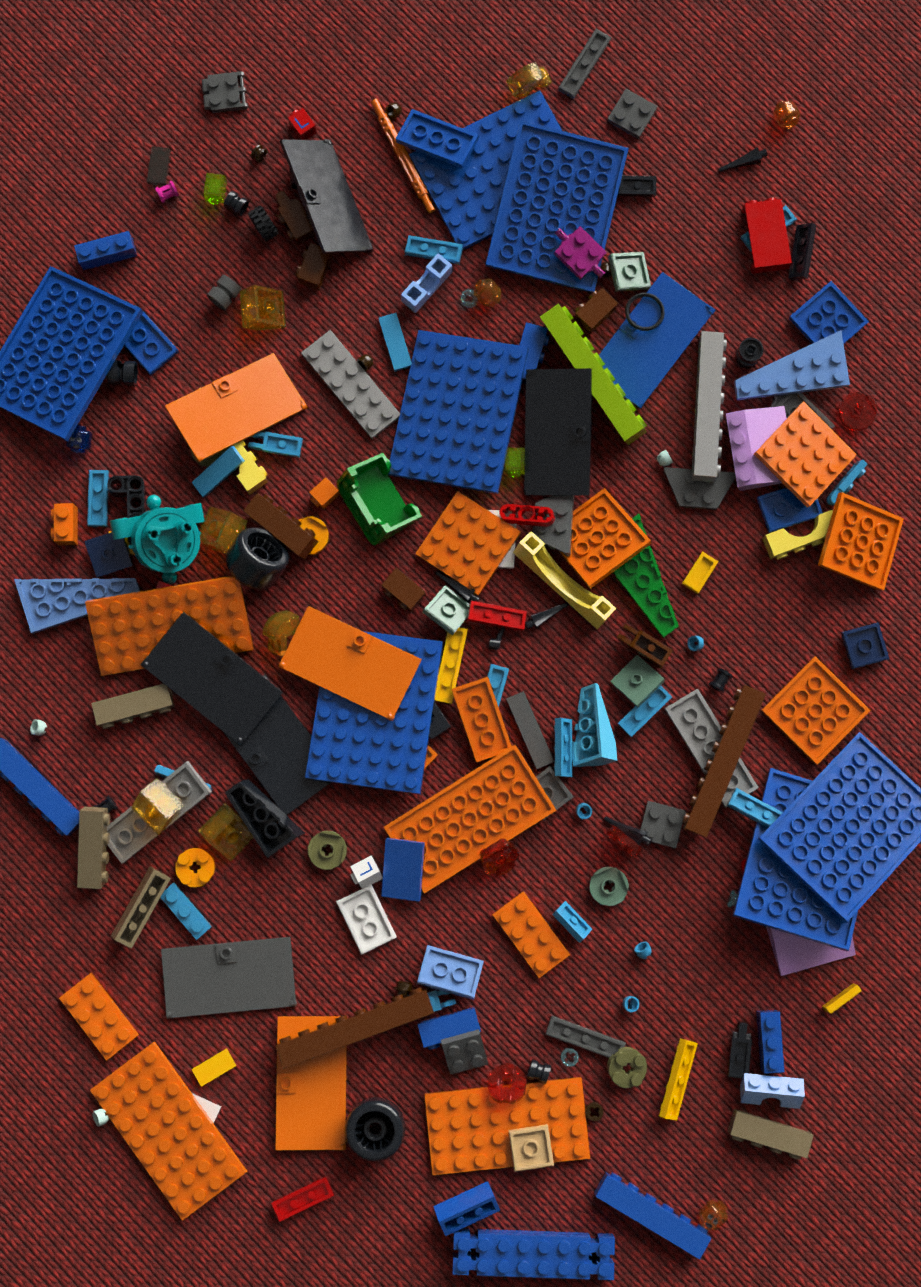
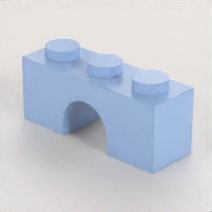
M438 253L426 266L422 277L417 282L412 281L403 291L401 301L416 313L450 276L452 264Z
M744 1073L740 1084L741 1103L761 1105L762 1100L766 1098H777L780 1100V1107L800 1109L805 1097L804 1079Z

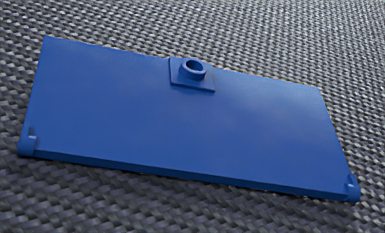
M664 272L660 274L646 292L655 295L662 302L665 311L662 323L653 330L642 331L630 325L626 318L599 354L605 363L602 367L604 369L608 368L616 379L613 383L615 385L618 383L626 394L624 397L629 399L639 409L642 408L646 400L716 311ZM643 297L629 315L635 324L649 327L656 324L659 320L661 310L654 299Z

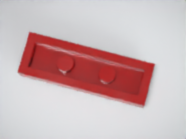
M470 601L467 621L523 631L527 611Z
M327 1176L273 1201L271 1204L280 1222L334 1196V1192Z

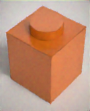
M326 477L309 492L312 497L310 501L317 508L320 506L323 510L340 495L339 490Z

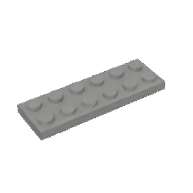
M331 330L301 352L306 361L371 439H374L399 419L400 413Z
M696 689L664 709L705 775L706 770H704L706 761L713 756L714 752L711 749L714 742L719 741L721 734H719L721 725L700 691ZM741 758L738 760L721 803L724 808L728 807L727 804L736 788L747 794L759 788Z
M189 761L181 765L107 826V833L110 834L108 846L122 864L212 792Z

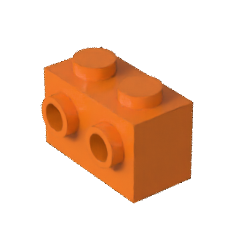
M73 503L54 504V509L51 510V519L54 521V528H51V539L59 546L78 545V507Z

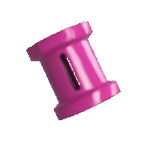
M172 180L161 188H155L162 203H165V200L173 196H179Z

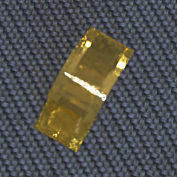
M536 63L520 68L506 81L514 97L527 96L535 87H548L552 83L544 66L538 67Z
M284 610L273 614L267 620L263 628V635L268 637V651L278 656L285 654L287 637L295 634L299 625V615Z

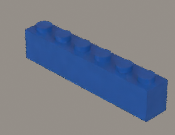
M0 738L1 777L7 782L11 781L15 785L14 789L20 795H26L29 798L27 802L34 809L38 807L43 812L41 816L47 822L52 821L56 825L55 830L60 835L71 836L79 828L80 812L6 739Z
M605 1172L594 1192L595 1197L696 1258L701 1259L712 1239L708 1234V1229L700 1224L696 1227L690 1223L691 1219L683 1214L680 1216L673 1213L674 1209L665 1203L661 1206L652 1195L648 1193L643 1195L638 1192L639 1188L630 1182L628 1185L623 1183L619 1175L613 1172L610 1175Z

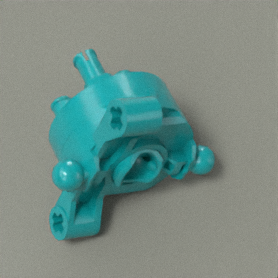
M150 495L146 500L147 507L150 510L144 512L141 516L110 520L113 540L131 537L132 545L128 547L133 549L139 562L152 571L163 572V582L172 585L177 580L175 572L189 566L198 554L201 532L198 530L196 523L205 522L202 504H190L181 508H160V497Z

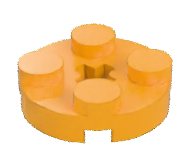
M313 516L299 519L302 523L300 527L304 530L308 528L316 534L314 536L315 539L319 541L309 555L318 554L327 546L329 541V531L325 523Z
M200 848L186 850L179 855L176 862L175 870L177 877L181 883L189 887H201L207 884L215 873L213 857ZM193 862H196L197 865L201 866V869H198L197 873H194L193 870H190V866H193Z

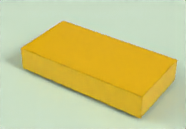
M702 552L682 585L698 594L718 561Z
M853 983L822 1007L827 1013L832 1014L859 994L861 989L857 984Z
M226 1048L194 1067L192 1071L202 1087L234 1068L236 1064Z

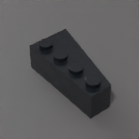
M249 779L238 782L225 792L267 858L275 855L305 834Z

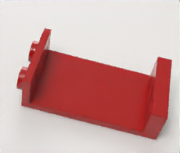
M768 198L757 202V200L748 201L742 208V214H746L753 258L751 273L789 269L792 261L782 199Z

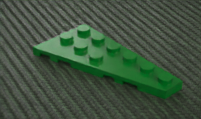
M637 514L632 520L646 534L640 514ZM649 545L615 570L613 574L660 636L664 638L679 627L668 599L652 548Z

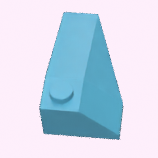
M594 683L581 688L577 710L580 713L578 724H575L574 729L577 731L575 742L572 741L573 766H601L617 761L616 742L599 685Z

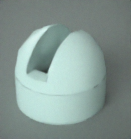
M667 450L658 454L657 461L661 466H668L673 463Z
M33 720L30 727L31 734L38 736L45 734L46 723L42 720Z
M98 1109L92 1113L98 1127L104 1125L109 1120V1115L105 1116L107 1111L104 1109Z

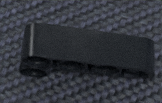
M113 476L108 480L107 485L112 496L117 498L127 497V518L141 516L146 512V488L140 476ZM134 483L141 484L139 489L131 488ZM114 484L122 485L119 490L112 489ZM136 501L141 502V506H140V507H138V508H133V507H132V504H133L134 502H136ZM128 537L129 545H132L131 537Z

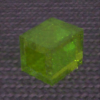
M206 173L205 200L211 204L224 203L227 188L225 175Z
M525 448L507 449L505 473L509 474L510 477H520V474L525 475Z

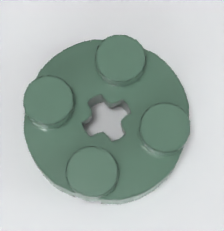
M603 867L598 869L590 878V893L594 900L600 904L614 906L624 900L629 883L622 871L613 867ZM606 881L614 883L611 892L608 889L604 890L603 886L606 885Z

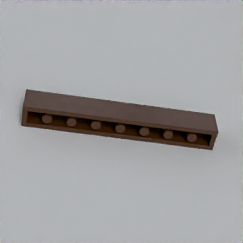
M747 685L736 689L733 697L736 699L733 706H729L726 713L728 720L726 724L723 723L719 730L721 737L719 741L714 742L711 749L714 752L713 756L706 761L704 766L706 773L704 777L699 778L696 787L699 790L696 795L693 794L689 802L691 809L689 813H685L682 819L683 829L703 838L707 837L766 693Z
M420 987L411 990V995L403 997L401 994L391 998L392 1002L385 1004L384 1001L376 1003L371 1010L366 1011L365 1008L357 1010L352 1017L347 1018V1015L335 1019L336 1023L329 1025L328 1022L317 1025V1030L310 1032L309 1029L298 1032V1037L291 1039V1036L279 1039L280 1043L276 1045V1049L283 1069L433 1014L434 1010L427 990H422Z

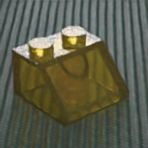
M252 285L240 291L243 328L268 330L286 327L283 291Z
M210 507L205 517V522L202 523L199 530L201 532L200 544L227 554L228 549L238 534L245 530L248 521L233 512Z
M156 778L140 791L131 808L157 835H160L180 814L184 804L178 796H175L168 789L164 782Z
M224 803L198 830L210 845L230 861L254 838L239 814L227 803Z

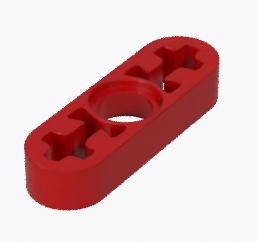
M505 504L499 511L501 519L508 524L548 527L555 521L554 512L549 507ZM508 511H511L512 514H510L509 517H506L505 514H507ZM527 511L532 513L531 518H522L523 513ZM545 514H548L549 517H547L546 520H543Z

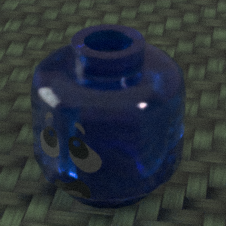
M77 425L68 442L66 441V446L72 452L85 453L86 450L91 448L92 433L86 430V426Z

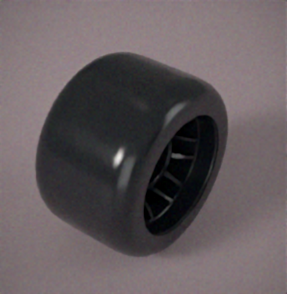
M252 527L241 531L226 554V566L231 575L241 584L258 590L272 587L289 563V553L285 544L269 531L262 528Z
M381 1097L364 1099L353 1107L346 1120V1142L351 1151L363 1160L371 1162L386 1160L399 1150L404 1140L405 1120L403 1114L388 1099ZM375 1122L379 1123L381 1130L373 1132L370 1129V1125Z

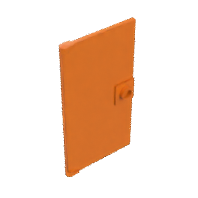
M272 353L165 405V408L199 463L307 409V405L275 354Z
M308 606L278 667L393 721L422 659Z
M278 1016L277 1044L280 1043L279 1039L287 1036H291V1039L298 1037V1032L306 1029H309L310 1032L317 1030V1025L325 1022H328L329 1025L336 1023L335 1019L341 1016ZM347 1045L284 1069L277 1052L275 1150H346Z

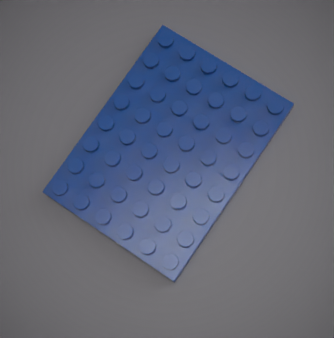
M540 90L463 128L479 135V139L463 169L418 151L409 154L454 242L463 244V250L493 235L520 120L562 131Z
M520 120L485 266L593 293L598 276L591 271L580 280L554 255V252L562 243L555 235V232L561 228L568 236L581 226L605 250L629 148ZM602 259L599 261V267L601 266Z
M50 266L0 350V408L68 442L144 311L127 301Z
M418 330L412 365L410 366L391 452V467L388 475L498 494L529 348L527 346Z
M363 631L422 659L393 721L320 687L305 778L421 795L443 641Z
M859 732L767 828L758 840L838 917L847 923L921 842V788Z
M770 768L761 801L784 812L812 780ZM756 822L733 916L843 951H849L858 911L847 923L838 917L758 840L767 830V827Z

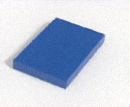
M145 312L142 313L124 344V347L150 376L179 353V350Z
M788 488L757 497L768 533L815 519L823 513L818 498L807 508Z
M394 838L385 839L381 897L411 901L421 900L425 842Z

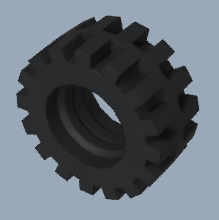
M261 205L248 213L249 218L264 241L267 242L279 234Z

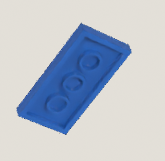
M412 109L396 137V143L463 169L479 139V135Z

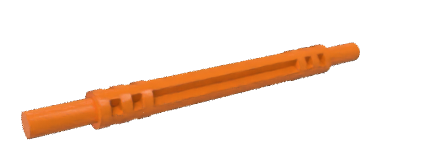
M378 99L372 100L371 104L378 115L377 119L418 198L422 200L428 213H433L435 208L428 197L429 193L405 147L396 143L398 134L388 114L384 113Z

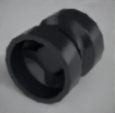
M231 191L225 198L223 206L228 210L232 209L234 214L242 216L248 208L249 200L244 197L240 198L238 193Z
M532 1059L526 1078L530 1080L536 1079L540 1083L546 1084L551 1065L546 1063L542 1065Z

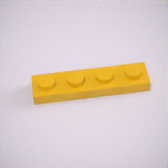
M459 627L453 636L447 633L438 675L435 701L452 704L454 696L451 689L456 687L468 629Z
M680 1038L674 1063L671 1067L670 1078L666 1086L664 1100L661 1104L660 1117L676 1121L678 1119L698 1045L696 1042Z

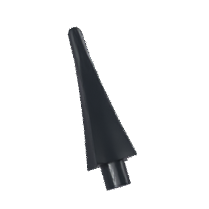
M757 147L737 160L720 167L718 171L723 172L741 166L761 163V159L768 156L766 149L759 151Z
M439 571L435 572L439 578L452 587L468 603L470 601L479 602L480 597L475 595V589H468Z
M565 602L554 608L530 615V620L525 622L526 628L534 627L537 629L545 621L570 604Z
M604 817L606 822L621 831L636 845L639 846L642 843L649 846L652 839L647 837V831L622 824L609 817Z

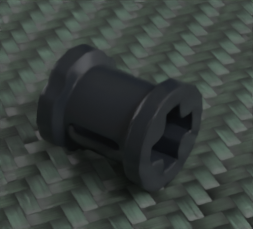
M718 668V673L714 680L709 683V686L720 693H724V687L729 679H732L733 675L722 668Z
M110 795L106 796V799L100 804L92 806L108 808V814L114 809L117 810L119 808Z

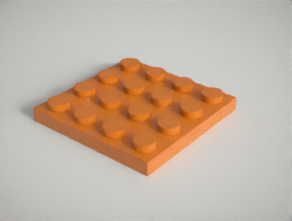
M804 401L754 453L807 508L812 505L857 455Z
M604 488L573 511L571 555L565 556L560 551L559 553L591 589L652 543Z
M457 491L415 554L468 589H475L474 593L479 596L521 534V531Z
M843 492L838 493L818 566L879 591L884 590L904 518Z
M815 656L761 711L815 765H818L871 710Z

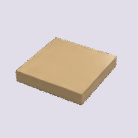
M548 1124L508 1130L515 1172L554 1166Z

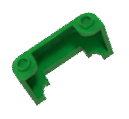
M384 453L347 468L337 480V489L372 545L383 542L417 522L422 517L417 506L411 503L408 505L404 503L390 480L388 473L390 472L391 462Z

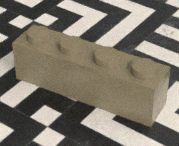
M165 684L91 703L96 724L99 727L103 726V729L114 727V723L121 721L122 724L133 722V718L141 717V719L149 718L154 712L159 711L160 714L171 711L170 708L175 707L171 689Z
M84 806L80 810L77 888L101 889L108 882L109 874L106 871V864L109 862V852H106V848L110 841V834L107 833V826L110 824L108 808Z
M151 866L148 868L111 934L115 941L132 949L171 879L169 876Z
M737 1109L733 1110L727 1131L734 1140L743 1142L746 1139L751 1141V1145L760 1148L763 1145L769 1146L770 1151L779 1154L785 1151L789 1153L790 1157L801 1160V1157L808 1158L814 1136L808 1131Z

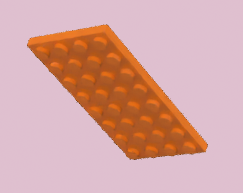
M233 576L87 600L85 602L101 676L145 669L141 666L142 661L150 654L183 612L234 653L254 649L241 583Z
M513 745L384 826V829L390 838L425 842L422 890L425 894L556 811V808L517 746Z
M155 1041L90 1089L182 1221L247 1172Z
M581 1077L547 1080L546 1084L537 1081L425 1093L432 1175L514 1167L508 1130L548 1124L554 1162L590 1159Z

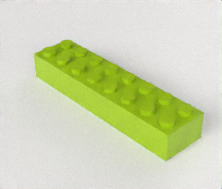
M558 303L541 315L540 318L574 368L592 369V394L623 440L629 445L647 433L645 427H647L646 423L640 415L636 416L634 414L637 410L629 399L625 401L623 398L626 396L625 392L618 383L616 385L613 383L616 379L608 368L604 369L602 367L605 363L598 353L593 354L594 347L587 337L582 338L584 332L576 321L574 323L571 322L574 318L565 306L561 307Z

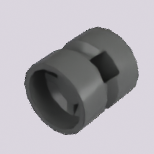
M223 274L216 282L217 287H212L207 293V297L216 306L226 310L232 303L231 298H236L242 289L235 281Z

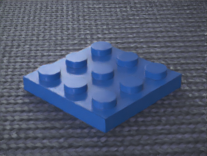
M832 281L788 318L812 344L840 330L842 331L843 344H845L869 322Z

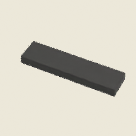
M595 29L558 87V91L574 100L612 37Z
M524 691L506 698L536 770L553 763V757Z
M551 1015L545 1035L608 1058L618 1052V1049L625 1047L626 1044L624 1041Z

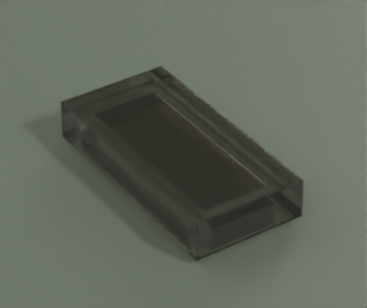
M152 146L147 177L148 184L161 186L167 184L171 155L170 148Z

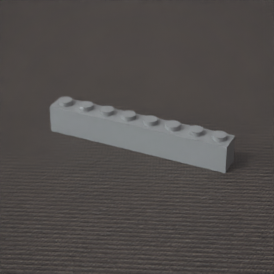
M701 331L699 336L691 481L714 482L717 476H720L721 466L718 465V458H721L722 448L718 447L719 440L722 439V429H719V425L723 421V411H720V406L724 402V393H721V386L725 384V375H722V369H725L726 357H723V351H726L727 340L724 339V333Z

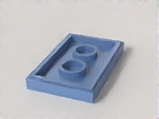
M427 945L417 984L474 1000L484 961Z

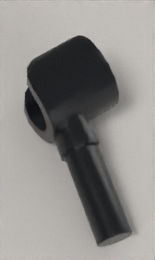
M500 628L497 639L490 638L489 649H499L501 638L506 628Z

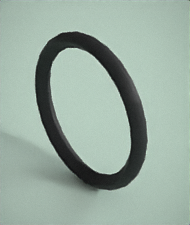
M639 293L631 297L627 302L625 315L627 321L634 328L649 331L662 323L665 311L662 302L655 295ZM639 297L654 299L661 310L659 320L656 324L649 327L635 324L629 315L631 303Z

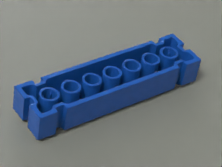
M466 1228L454 1232L453 1250H458V1253H453V1275H469V1270H476L477 1276L590 1279V1274H596L598 1280H614V1261L610 1258V1255H615V1237L613 1233H597V1238H591L589 1233L478 1229V1234H470V1229ZM472 1248L476 1249L477 1253L475 1255L470 1253ZM595 1252L598 1257L592 1260L589 1255L592 1256L591 1253Z

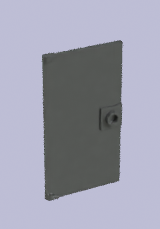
M291 937L161 949L167 1019L297 1006Z

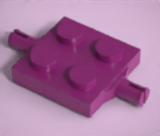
M581 226L568 236L561 228L555 232V235L562 243L554 252V255L580 280L591 271L599 278L606 273L598 264L607 252Z

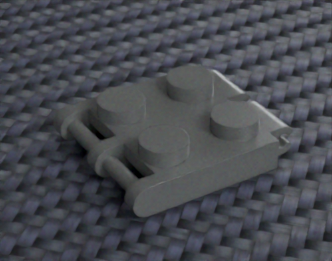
M244 72L207 75L208 79L201 80L203 94H207L203 95L205 110L218 113L248 109V104L245 100ZM239 94H241L242 103H240V96H239Z

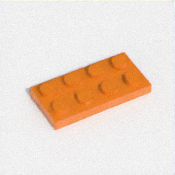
M488 677L451 689L476 762L497 756L511 747Z
M524 891L492 914L538 978L570 955Z
M93 973L88 974L59 998L106 1061L139 1036L138 1032Z

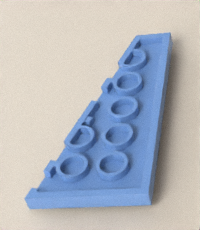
M840 330L735 380L736 399L745 400L848 387L850 381L842 331Z
M136 578L14 579L32 634L88 616L85 605L87 600L140 592Z

